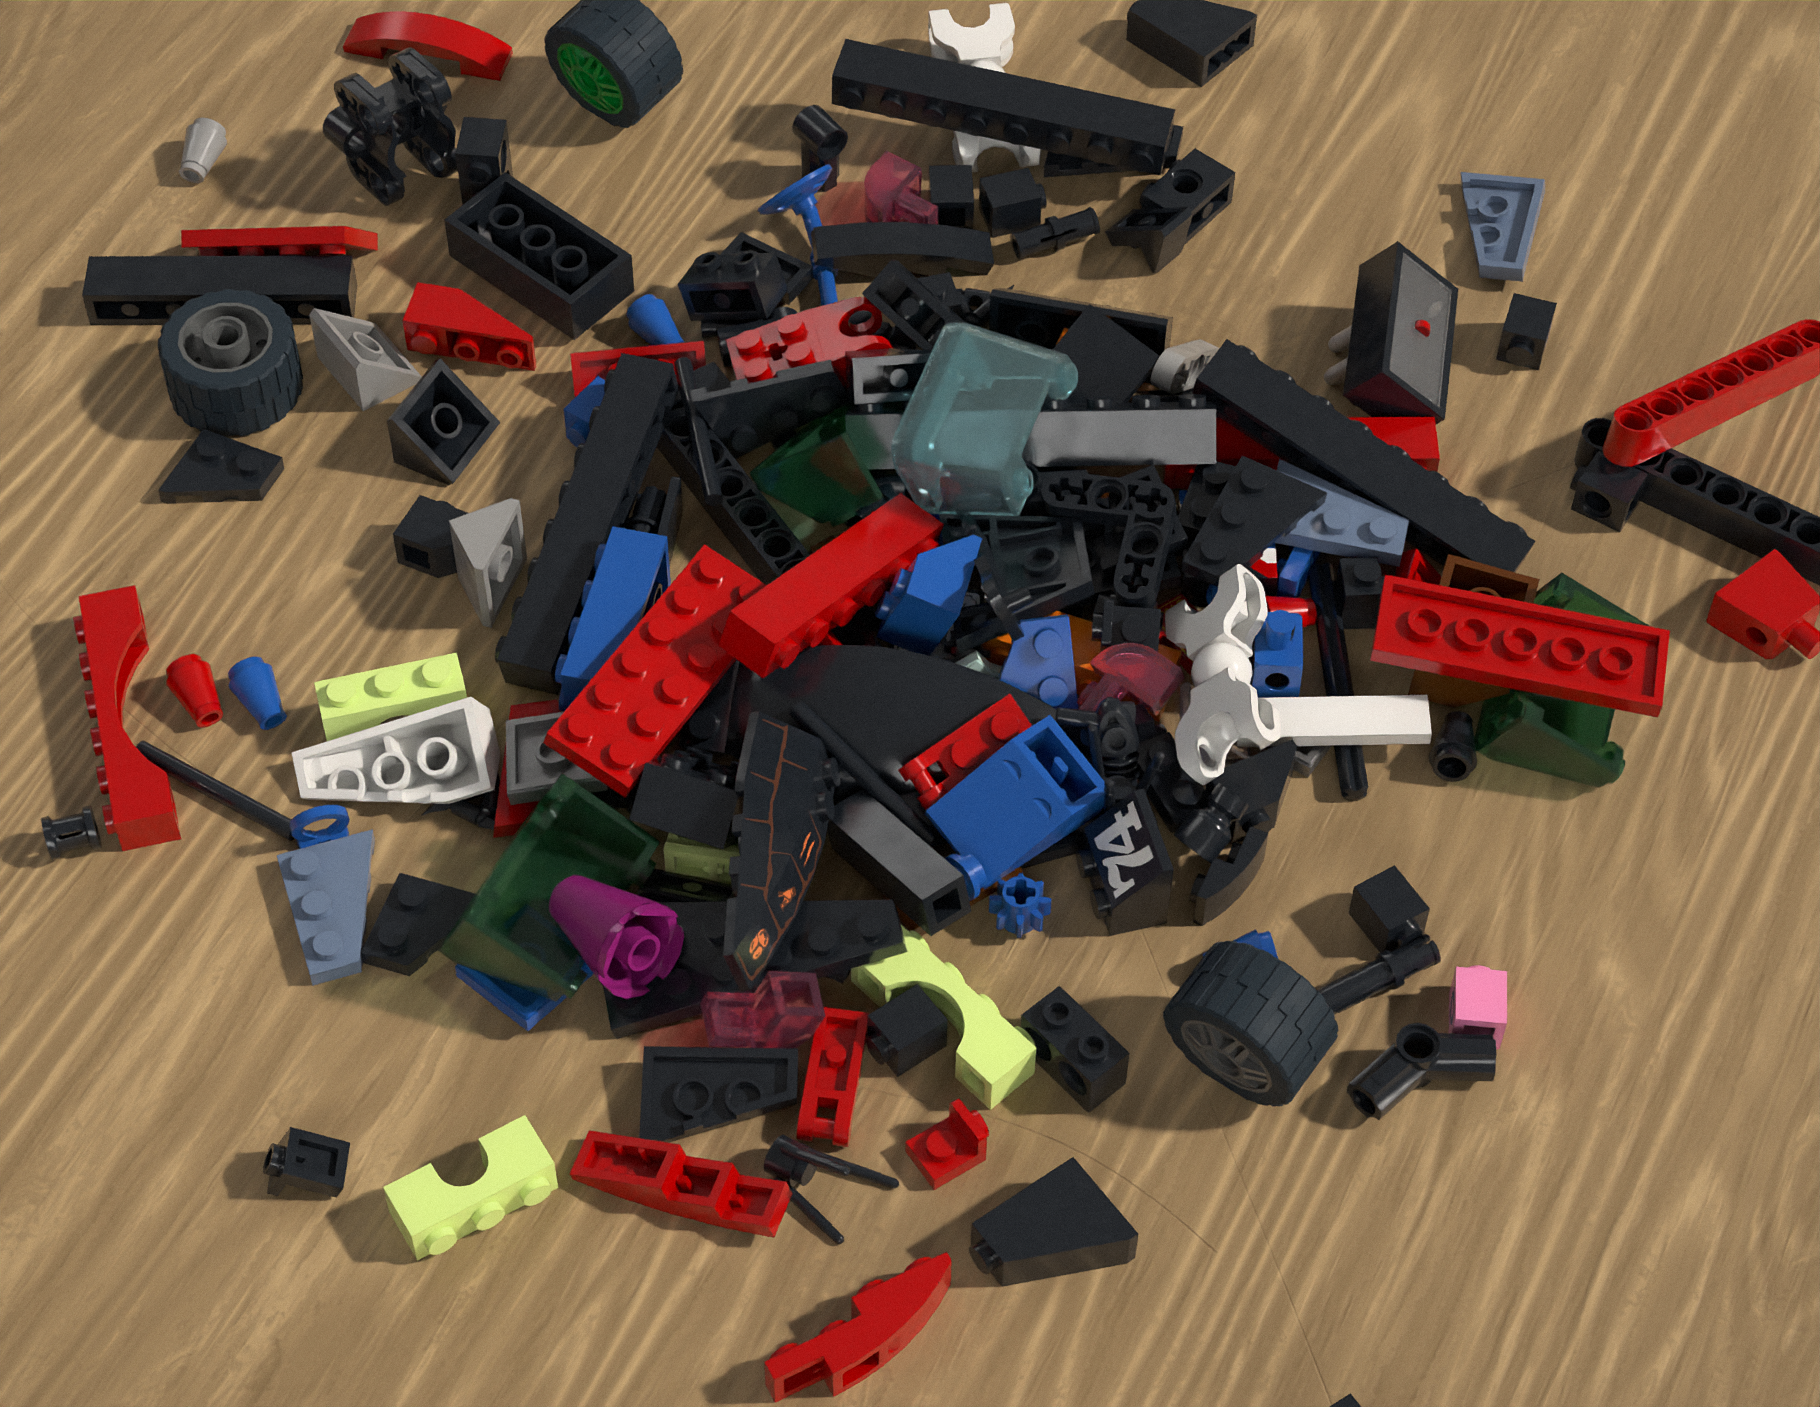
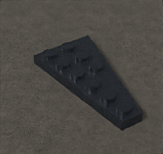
M893 900L803 901L780 946L751 990L741 992L723 956L727 902H659L671 908L678 915L676 917L677 924L684 931L680 956L671 972L664 979L656 976L645 985L650 991L642 996L625 999L613 995L603 987L611 1031L616 1039L908 952L895 903Z

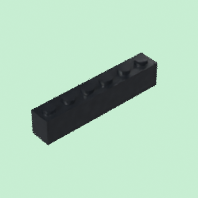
M352 255L89 256L82 297L90 325H163L169 320V316L176 309L181 308L185 302L192 298H198L205 293L219 292L225 289H234L236 291L248 290L253 291L255 294L265 295L285 309V313L290 317L292 324H311L309 315L314 308L354 318L358 285Z

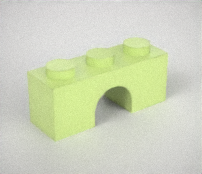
M457 652L314 682L327 741L378 726L383 721L395 716H410L467 698Z
M525 1115L478 1139L486 1172L475 1183L467 1186L447 1184L438 1176L432 1164L429 1163L383 1187L389 1213L417 1261L430 1254L438 1255L444 1253L458 1239L476 1230H487L494 1227L505 1215L524 1205L533 1206L542 1202L550 1195L551 1191L558 1188L555 1163Z

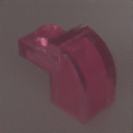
M886 151L871 166L865 176L864 215L866 222H910L938 225V206L921 198L922 168Z
M1137 643L1117 644L1103 650L1090 662L1094 672L1102 677L1099 683L1092 681L1086 686L1078 698L1077 705L1080 706V710L1096 711L1099 703L1107 697L1118 698L1121 701L1127 695L1157 716L1185 677L1180 667L1148 646Z
M768 971L755 993L707 992L700 1002L708 1044L714 1047L797 1048L812 1037L825 1018L816 973Z

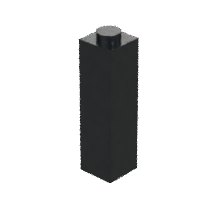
M864 789L834 806V818L829 820L827 827L832 849L889 900H893L895 905L927 934L932 936L972 912L964 875Z

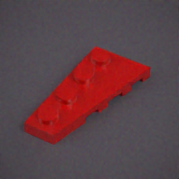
M348 226L181 230L182 248L198 250V256H224V251H238V256H265V251H279V256H305V251H319L320 255L337 256L346 255V250H378V233Z

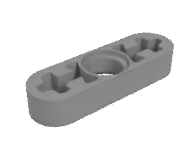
M1198 339L1165 349L1152 371L1151 385L1172 395L1194 388L1196 378L1219 348Z

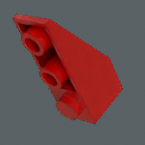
M417 282L402 320L407 350L422 354H433L465 361H476L508 368L535 371L536 358L533 336L461 289Z

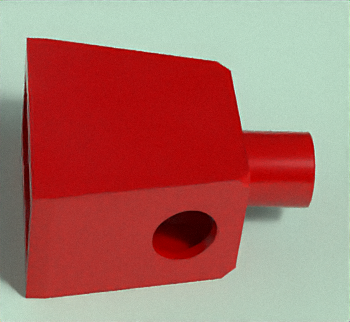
M1776 549L1715 593L1706 622L1764 659H1774L1791 645L1808 659L1814 658L1820 652V631L1814 627L1820 611V596Z

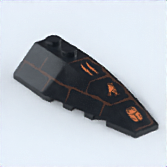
M760 711L751 712L749 715L735 781V793L738 797H744L743 814L733 815L732 833L735 837H738L740 856L730 857L729 876L731 877L735 898L727 899L723 949L725 961L741 992L751 990L777 951L801 907L825 843L828 822L834 818V789L840 785L841 780L839 765L834 757L829 758L822 739Z

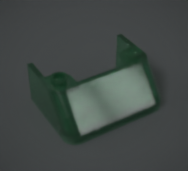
M946 387V398L928 399L930 406H948V400L952 399ZM851 401L809 422L752 469L749 474L757 488L820 524L829 521L832 527L840 525L856 514L855 510L877 502L884 497L872 477L882 469H868L846 432L845 415L848 408L856 407V404ZM902 401L884 402V407L902 406Z

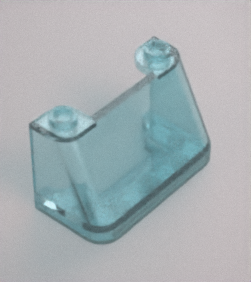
M948 323L944 325L896 429L891 445L894 467L915 504L929 514L959 515L958 513L964 515L1019 516L1027 497L1032 493L1034 485L1032 472L1027 469L1021 455L1045 398L1048 394L1051 399L1065 400L1077 386L1078 371L1068 355L968 323Z

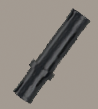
M1424 934L1399 949L1397 948L1391 952L1384 950L1375 955L1376 960L1326 984V986L1317 991L1325 998L1326 1003L1331 1007L1335 1015L1380 991L1382 992L1388 988L1395 990L1405 984V979L1441 962V955L1434 940L1430 941V936Z

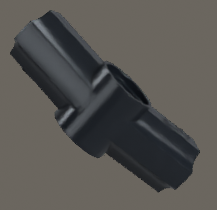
M1408 1024L1401 1028L1395 1043L1348 1084L1347 1093L1352 1098L1355 1107L1367 1118L1374 1117L1380 1120L1415 1088L1426 1086L1432 1080L1493 1081L1496 1073V1041L1493 1039V1035L1437 1033L1434 1028L1427 1024ZM1407 1053H1416L1424 1058H1413Z

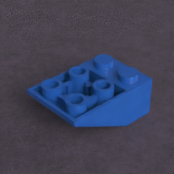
M1049 715L1011 739L927 809L925 814L956 854L960 855L963 852H968L980 862L987 877V884L983 887L986 889L1099 815L1104 806L1105 782L1053 717Z

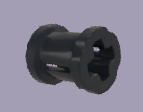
M91 806L83 807L82 813L54 820L49 816L41 818L45 842L52 860L60 859L63 852L91 846L94 850L102 848L98 826ZM82 830V831H79V832H75V833H71V834H67V835H62V834H66V833H70V832Z

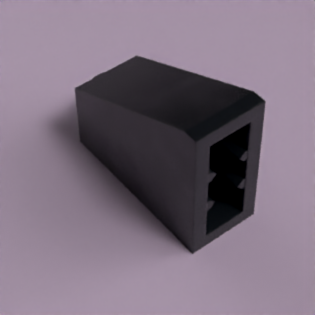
M1137 0L1132 4L1127 13L1126 40L1202 87L1254 46L1257 15L1251 11L1205 0Z
M1072 1157L974 1221L971 1225L969 1253L978 1269L986 1275L991 1272L1003 1287L1127 1264L1135 1259L1139 1234L1076 1159Z

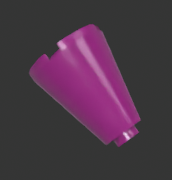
M573 875L564 879L552 891L549 901L551 916L602 986L610 993L625 999L642 996L650 991L645 985L656 976L664 979L671 972L680 956L684 940L683 928L677 924L676 917L678 915L671 908L662 903L580 875Z

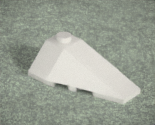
M472 697L291 752L300 797L304 800L450 804L493 791L495 789L500 759L491 711Z

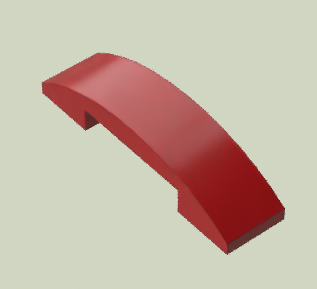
M406 11L380 12L357 18L343 45V50L346 53L383 59L388 49L402 51L411 47L421 55L458 61L461 74L501 81L513 54L510 45L476 27L446 17Z

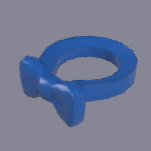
M323 805L305 810L296 815L290 821L289 827L291 835L296 839L298 848L301 849L349 836L347 826L350 819L345 807L340 805ZM337 819L328 828L316 832L303 829L305 826L318 820Z

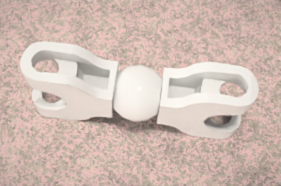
M990 4L989 20L984 25L975 28L963 27L955 23L948 9L929 11L928 37L931 56L933 58L1005 73L1002 67L1008 63L1013 55L1012 37L1015 32V24L1009 4ZM953 131L955 137L952 141V152L956 165H972V172L978 171L977 157L983 150L992 147L1005 148L1013 152L1021 167L1040 165L1041 149Z
M1237 564L1219 577L1218 591L1212 602L1204 610L1198 612L1192 609L1184 599L1168 609L1165 614L1166 637L1178 647L1186 648L1187 657L1194 661L1191 677L1195 688L1190 691L1191 703L1181 718L1175 732L1177 758L1181 768L1202 785L1223 774L1226 755L1231 746L1242 736L1255 742L1260 750L1277 741L1281 735L1279 709L1266 699L1258 698L1257 690L1250 685L1253 673L1248 658L1253 655L1252 643L1265 622L1267 603L1261 582L1241 564Z

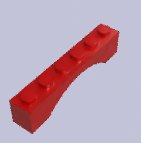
M133 585L79 596L81 615L74 616L73 622L78 643H86L87 652L79 653V661L84 681L92 680L93 689L85 690L84 693L90 719L97 717L99 727L90 728L96 757L103 755L105 765L97 766L96 772L101 794H109L111 804L102 806L108 835L117 833L122 851L180 840L181 834L175 799L167 772L150 762L132 744L123 728V707L127 688L137 666L149 651L144 614L136 586Z

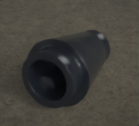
M1453 711L1445 716L1438 736L1429 753V762L1434 773L1443 780L1451 782L1464 780L1477 765L1473 720L1465 712Z

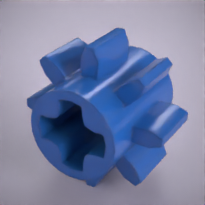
M1019 873L1018 876L1008 881L998 880L997 895L989 896V912L997 914V930L1005 928L1007 931L1016 934L1017 938H1021L1022 934H1026L1033 929L1039 932L1042 931L1043 916L1050 915L1051 898L1042 897L1044 887L1042 880L1035 882L1028 877H1024L1023 873Z

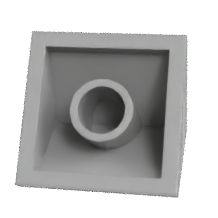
M316 308L310 313L317 357L362 411L412 387L421 379L422 376L376 323Z
M513 498L449 520L458 579L482 625L492 628L527 560L520 500Z

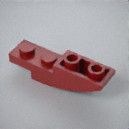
M945 1252L932 1259L931 1257L919 1258L908 1265L903 1273L886 1281L878 1279L867 1283L855 1296L851 1297L850 1321H834L824 1327L818 1336L800 1345L790 1343L776 1350L769 1360L764 1361L765 1385L774 1402L776 1403L823 1379L832 1396L835 1397L860 1383L888 1363L922 1330L944 1298L951 1285L952 1260L948 1253Z

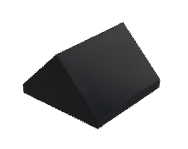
M441 358L433 362L387 420L394 463L446 485H451L456 481L500 424V421Z

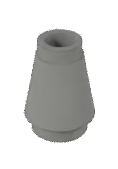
M197 118L193 124L186 128L179 174L183 179L192 183H202L205 176L227 145L225 138L226 130L220 123L209 118Z

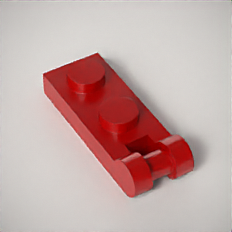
M1009 693L902 766L898 771L906 782L911 780L921 795L917 799L926 811L1011 739L1030 728L1032 724ZM935 762L947 777L939 784H936L926 769Z
M819 1006L797 1124V1141L813 1142L815 1137L832 1140V1145L849 1147L866 1045L865 1040L868 1034L869 1013ZM818 1107L837 1109L835 1119L817 1117Z

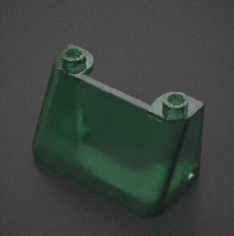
M1562 572L1536 592L1533 603L1649 626ZM1511 689L1509 694L1486 699L1483 702L1474 740L1476 752L1489 760L1598 788L1607 783H1614L1621 776L1626 763L1625 759H1623V747L1613 741L1607 742L1615 709Z
M562 773L524 820L438 951L459 965L556 1002L562 995L571 999L584 982L587 973L581 970L584 964L583 958L550 914L549 901L553 889L558 883L573 875H580L624 891L632 883L641 887L657 864L650 857L660 841Z

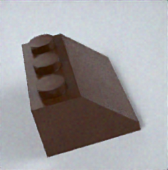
M1448 554L1439 585L1534 603L1540 579ZM1415 670L1408 695H1427L1428 701L1455 708L1509 694L1511 689Z

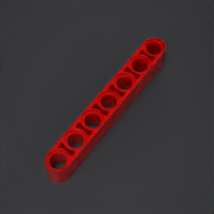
M1812 319L1798 321L1620 406L1615 410L1602 451L1604 456L1616 465L1625 467L1638 465L1817 377L1820 374V321Z

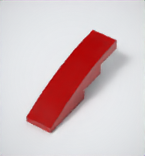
M590 1130L569 1173L571 1178L577 1182L628 1201L714 1226L772 1238L777 1233L793 1194L785 1181L740 1175L733 1163L687 1156L680 1144Z

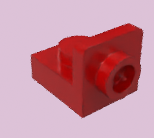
M958 1098L949 1103V1117L905 1142V1152L933 1190H936L986 1160L989 1130L982 1116L974 1109L969 1111L961 1099Z

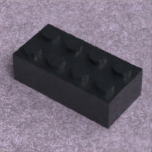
M506 172L444 219L450 257L573 340L577 339L635 291L631 254Z

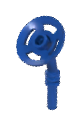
M830 164L796 181L758 208L760 215L781 213L792 209L796 216L801 214L812 248L810 261L811 266H813V278L818 281L821 306L838 302L835 277L838 274V270L815 265L811 237L814 227L823 226L818 209L815 206L818 201L814 194L829 177L832 171Z

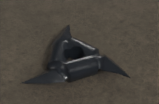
M963 288L956 289L962 304L961 319L980 335V327L989 320L990 291L966 288L964 291L962 290ZM969 306H978V308L972 310Z
M498 771L493 791L450 804L433 803L422 815L451 809L454 815L474 825L478 824L477 827L494 830L499 795L498 787H500ZM478 797L484 799L480 806L468 802Z

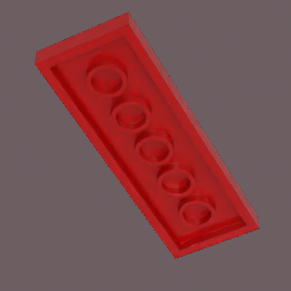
M704 544L548 730L543 743L617 793L626 797L641 779L645 763L658 758L736 661V658L718 646L730 610L767 585Z
M1385 575L1370 661L1658 718L1663 705L1670 630Z

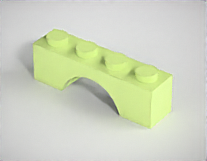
M901 925L908 952L852 968L851 981L879 1007H882L918 984L942 1014L954 1025L961 1037L960 1045L956 1050L955 1078L991 1110L1035 1073V1043L1022 1027H1013L1000 1015L995 1003L985 994L978 995L965 983L962 974L953 964L949 962L943 963L930 951L928 944L919 933L913 930L908 931Z

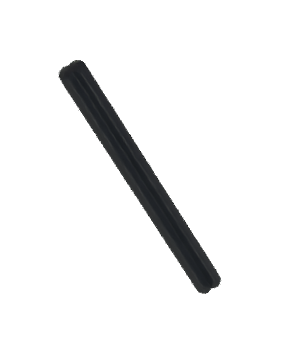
M1315 563L1310 567L1308 577L1311 597L1317 611L1315 624L1326 697L1354 696L1335 570L1330 563L1322 565ZM1334 745L1341 795L1346 800H1361L1365 798L1368 780L1362 745Z

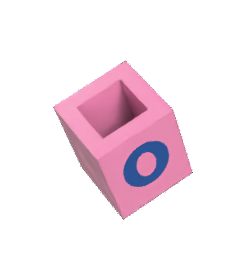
M1479 965L1456 967L1449 991V1033L1493 1035V1039L1496 1041V1049H1500L1507 1025V971L1491 970L1488 967Z

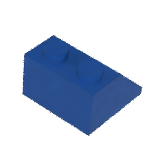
M971 535L920 553L908 570L900 568L890 592L885 590L878 603L875 617L881 619L876 638L910 652L930 656L960 615L974 568V559L977 558L982 538Z

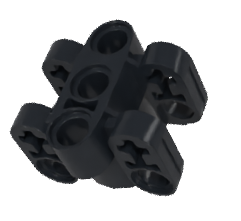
M411 47L389 57L388 63L393 79L376 88L358 73H353L334 83V91L340 106L332 110L323 123L324 136L346 155L347 164L354 178L385 206L393 204L404 197L405 186L403 178L407 177V175L395 163V149L401 143L434 177L446 178L458 172L455 155L456 130L452 120L444 114L447 104L452 100L450 87L443 74Z

